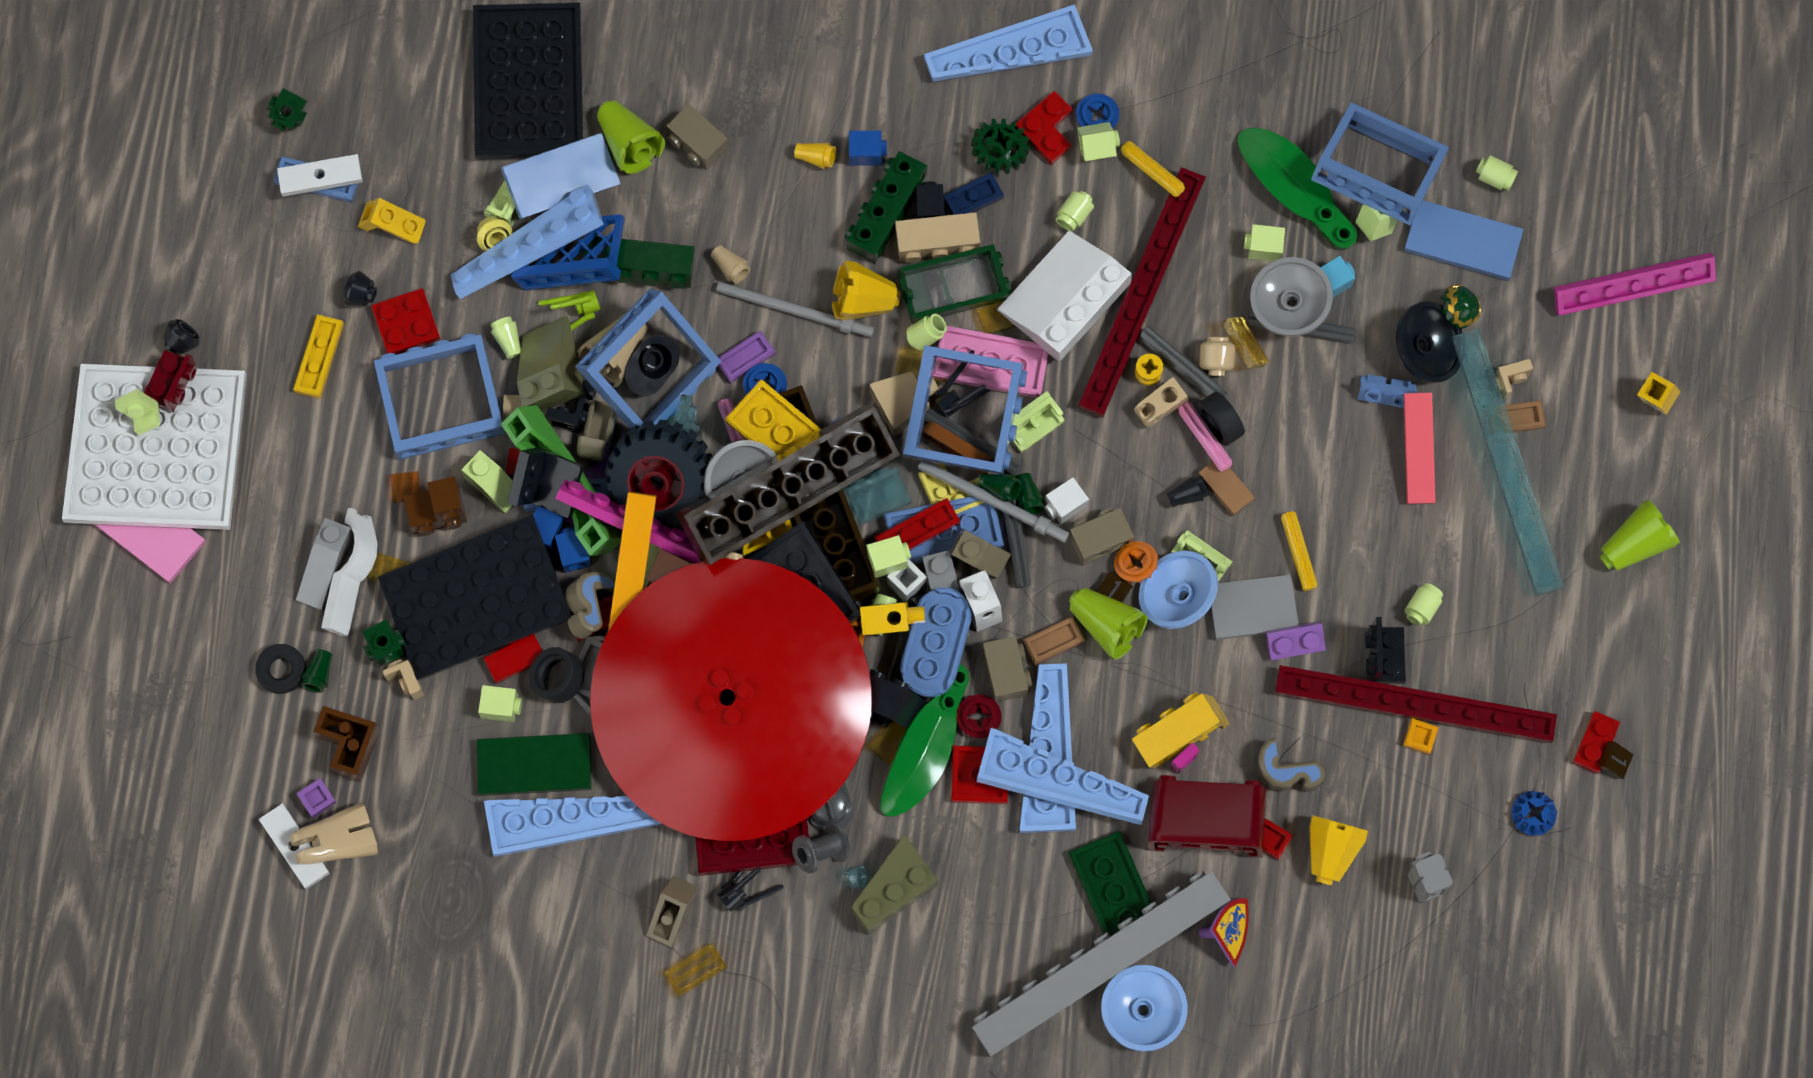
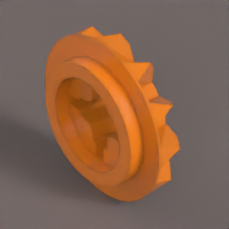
M1135 541L1124 545L1117 552L1114 567L1119 577L1126 580L1129 584L1131 582L1141 584L1142 580L1151 578L1154 570H1158L1157 563L1159 558L1151 545ZM1130 557L1137 561L1141 560L1143 568L1132 567L1133 564Z

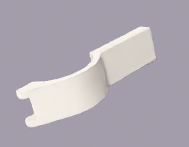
M353 508L347 509L345 523L351 527L354 533L355 543L353 552L343 568L333 573L321 626L322 629L339 636L349 635L360 582L369 574L377 557L378 544L372 517L368 515L361 516Z

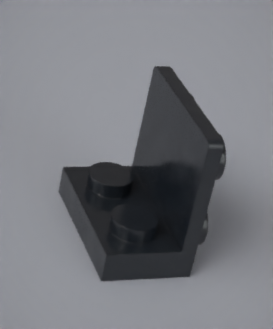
M539 447L521 450L508 503L516 507L532 503L566 518L571 517L574 507L555 498L564 480L580 483L583 465Z
M1375 617L1372 625L1368 626V632H1365V648H1370L1369 659H1366V676H1371V681L1405 684L1404 627H1382V617Z

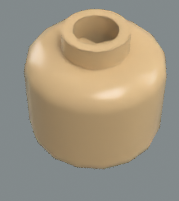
M1207 337V341L1200 344L1199 366L1203 370H1209L1208 376H1225V371H1230L1235 367V345L1229 342V338Z

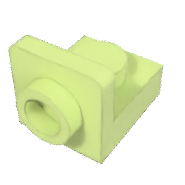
M138 389L115 400L116 410L134 420V431L138 435L160 425L158 402Z

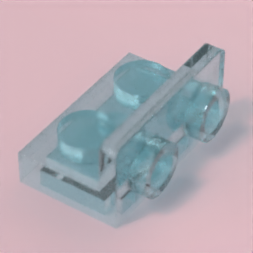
M681 394L672 426L678 422L684 425L682 429L686 432L692 429L697 433L695 439L700 442L703 438L701 427L696 426L698 421V415H696L697 407L693 404L692 396Z
M890 467L884 468L875 474L876 477L865 480V478L853 482L850 488L847 489V497L861 525L882 517L885 513L893 512L911 504V499L900 478L898 467L892 470Z

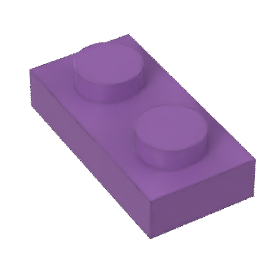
M1320 621L1265 631L1269 658L1271 660L1326 650L1323 627Z

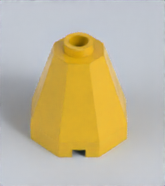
M845 261L844 265L839 267L833 287V294L837 295L838 302L832 301L835 319L850 320L890 313L894 307L899 305L900 291H897L895 283L857 262Z
M1312 815L1309 824L1311 874L1317 876L1316 881L1332 885L1333 880L1340 882L1366 842L1368 830Z

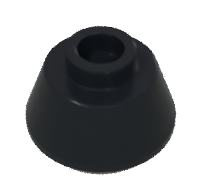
M363 272L352 273L346 283L343 299L349 307L367 306L369 302H374L377 295V287H374V281Z
M180 319L168 322L163 338L165 341L164 345L170 352L185 354L199 345V335L188 323Z

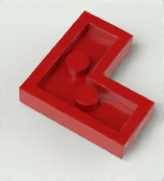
M1054 90L1015 125V129L1023 128V136H1028L1029 143L1052 165L1071 149L1072 144L1055 127L1072 113L1073 109Z

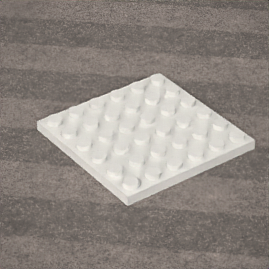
M81 364L62 513L63 522L230 530L246 372L240 370L197 369L194 379L187 383L185 388L186 394L182 404L177 405L174 413L159 408L160 425L138 435L134 431V420L116 410L115 400L136 389L144 393L156 367Z

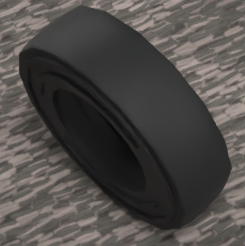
M274 644L267 647L259 655L256 661L255 674L259 683L267 691L275 694H287L296 690L302 684L303 680L301 677L306 670V663L302 654L295 647L287 644ZM286 659L290 662L291 672L286 678L277 679L271 675L270 667L275 660Z

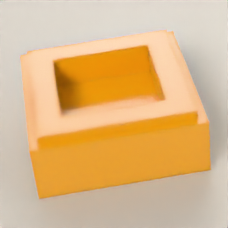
M1412 718L1403 746L1430 755L1439 727Z

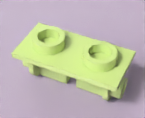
M1188 530L1180 536L1177 545L1171 551L1172 553L1192 551L1201 554L1213 565L1218 581L1233 562Z

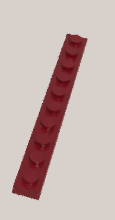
M1183 167L1180 168L1176 178L1184 184L1185 190L1178 197H1174L1169 193L1078 405L1079 409L1102 418L1105 416L1206 179L1205 176Z
M1279 665L1274 693L1275 695L1551 744L1554 741L1557 714L1283 665Z

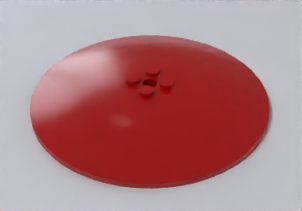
M722 558L711 565L701 561L666 574L641 591L623 609L608 631L597 656L591 683L590 710L596 743L603 761L613 779L636 806L665 826L687 835L717 841H744L777 834L797 825L822 808L839 791L857 764L865 745L872 712V686L865 652L855 630L840 608L822 590L798 574L774 564L743 558L738 560ZM725 690H732L735 693V701L729 706H724L720 701V695Z

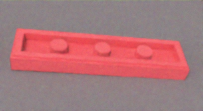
M1404 393L1407 504L1436 503L1432 393Z

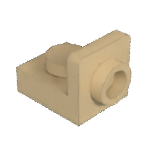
M1523 360L1497 369L1495 377H1493V385L1495 391L1501 394L1503 400L1509 398L1512 393L1509 382L1514 385L1528 379L1527 377H1529L1533 370L1531 360Z
M403 660L394 661L387 666L388 669L382 671L388 682L403 676V678L399 679L405 695L410 693L414 700L425 696L409 660L404 662Z

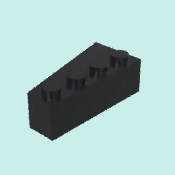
M871 669V713L890 723L894 721L907 729L916 713L927 701L910 691L908 683L894 678L893 682L885 680V674Z

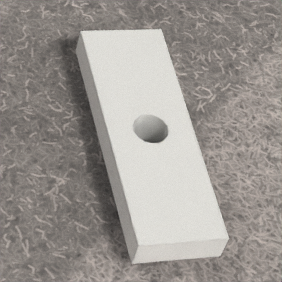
M358 154L277 168L282 197L363 182ZM318 175H324L323 178L317 179Z
M283 803L259 819L306 890L330 874L323 862L298 864L295 855L313 847L310 843L299 845L296 851H291L290 835L300 828Z

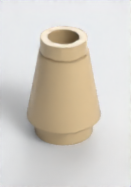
M722 245L717 246L712 251L711 258L729 282L733 281L735 284H738L748 276L750 267L745 259L724 248Z

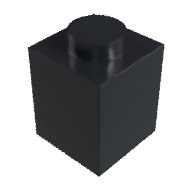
M927 181L921 183V185H916L917 219L945 216L943 184Z

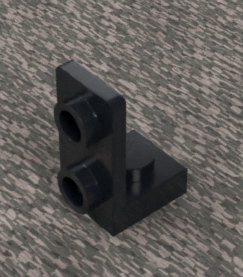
M586 379L583 386L585 394L580 396L575 414L570 409L562 406H557L556 409L548 407L545 418L551 426L579 433L581 425H586L589 411L586 408L589 400L593 401L596 395V390Z

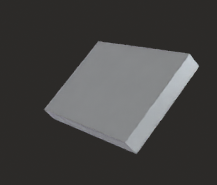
M1291 575L1218 583L1217 595L1211 606L1215 640L1265 635V631L1299 625Z

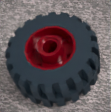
M650 420L644 422L641 427L634 426L628 431L627 435H623L618 441L606 465L605 475L608 477L605 480V488L607 491H611L609 495L610 501L619 505H626L628 492L656 495L654 518L668 528L671 525L675 529L682 527L675 513L706 496L704 491V474L712 458V454L705 453L708 446L704 440L698 442L695 439L697 436L696 432L692 429L686 432L682 429L684 425L678 422L671 426L668 425V420H659L657 425H654V422Z

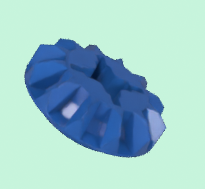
M1096 93L1086 96L1077 107L1078 125L1083 127L1109 122L1112 128L1116 127L1119 119V108L1116 102L1104 94ZM1103 108L1102 117L1104 119L1098 118L1092 122L1093 114L1091 112L1097 113Z
M762 363L755 365L744 377V392L747 395L761 379L765 382L769 376L770 386L777 393L784 392L787 389L786 376L779 367L773 364Z
M1532 790L1521 794L1515 800L1511 815L1515 826L1521 832L1531 836H1539L1547 833L1554 826L1557 810L1554 801L1546 796L1545 793ZM1529 805L1534 809L1543 806L1539 814L1540 820L1536 817L1525 819L1530 812Z

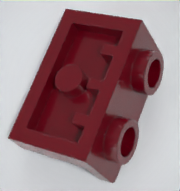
M164 350L144 391V394L158 402L159 408L174 413L177 405L182 404L186 394L185 388L187 383L194 379L197 372V366L192 355L186 354L185 357Z

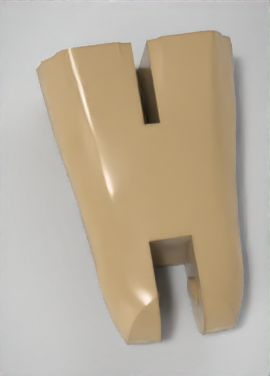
M361 802L323 820L304 826L291 834L292 846L311 842L313 847L295 855L298 864H316L339 859L377 855V842L372 828L369 827L370 821L365 805Z

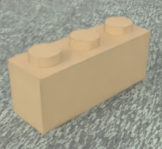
M976 212L895 221L899 261L905 260L907 263L919 262L922 258L932 257V259L980 247Z

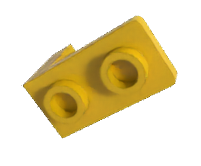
M377 198L366 202L358 227L365 231L380 228L412 244H417L426 220L390 202Z

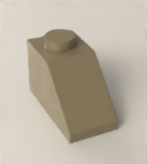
M961 528L950 549L951 555L982 571L985 570L996 578L1000 576L1011 555Z
M673 875L661 892L646 936L672 948L691 910L699 887Z

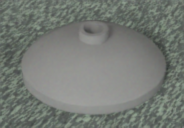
M1287 257L1269 263L1258 273L1251 287L1250 302L1256 319L1264 328L1277 335L1296 337L1312 332L1325 321L1332 307L1333 291L1329 278L1318 265L1303 258ZM1289 300H1295L1297 304L1295 306H1289L1287 302Z
M739 440L726 444L712 456L704 474L705 495L707 496L777 455L769 447L756 441Z

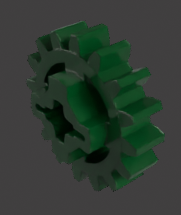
M994 118L991 119L990 125L983 122L981 129L976 128L971 141V147H973L971 154L972 156H978L977 165L985 163V171L994 168L997 175L1000 169H1003L1006 174H1009L1011 167L1016 171L1019 170L1020 163L1025 164L1030 150V146H1028L1029 137L1023 136L1024 129L1016 130V122L1007 125L1004 118L1001 123H997Z

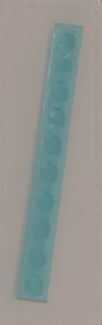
M1476 329L1454 335L1452 341L1535 596L1561 590L1564 585L1481 331Z

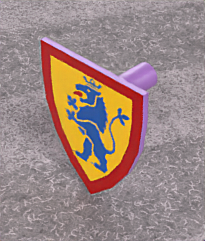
M1236 898L1229 901L1221 908L1211 927H1201L1199 930L1201 938L1216 939L1232 967H1236L1246 941L1249 918L1248 898Z

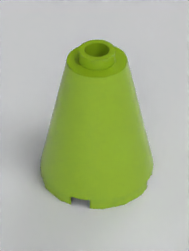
M606 101L599 107L597 119L616 164L621 171L624 170L627 174L639 173L652 165L650 160L655 155L658 158L661 156L665 148V139L660 132L618 101Z
M1649 499L1642 502L1602 546L1601 551L1603 554L1599 557L1609 570L1613 567L1616 571H1619L1672 549L1680 543L1672 527L1669 524L1667 525L1662 518L1661 512Z
M1077 589L1069 599L1070 611L1103 650L1116 660L1132 649L1133 646L1129 643L1134 636L1139 639L1147 625L1148 617L1142 610L1091 589Z

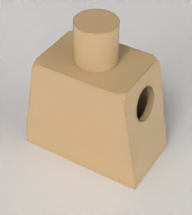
M912 372L870 384V394L893 437L909 426L917 380ZM933 378L929 396L937 393L936 391L939 390ZM929 402L927 404L926 412L929 410L930 407Z

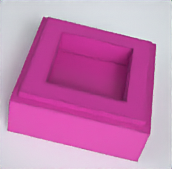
M1192 742L1172 761L1170 767L1176 773H1180L1197 758L1199 748Z

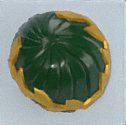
M1462 284L1449 286L1441 295V300H1445L1442 312L1446 315L1447 320L1458 329L1467 328L1480 317L1481 306L1478 297L1467 287L1462 286Z

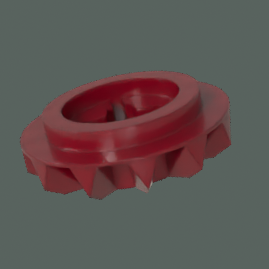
M976 694L967 697L960 704L957 711V722L960 730L967 734L968 737L981 740L989 736L991 728L997 730L1000 727L1002 719L1001 709L991 697ZM977 706H980L982 715L991 716L983 719L981 728H979L975 719L969 718L976 714Z

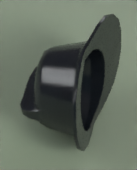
M655 335L646 339L637 348L625 367L624 375L626 384L632 392L639 396H649L661 389L679 364L680 354L675 342L667 336Z

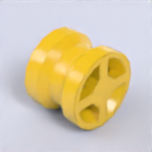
M1145 354L1138 359L1135 377L1140 384L1152 386L1159 382L1163 371L1161 359L1154 354Z

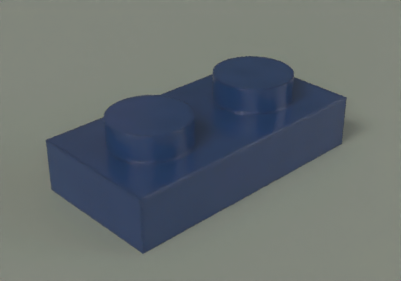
M991 172L944 195V202L952 215L975 213L1004 199V194Z

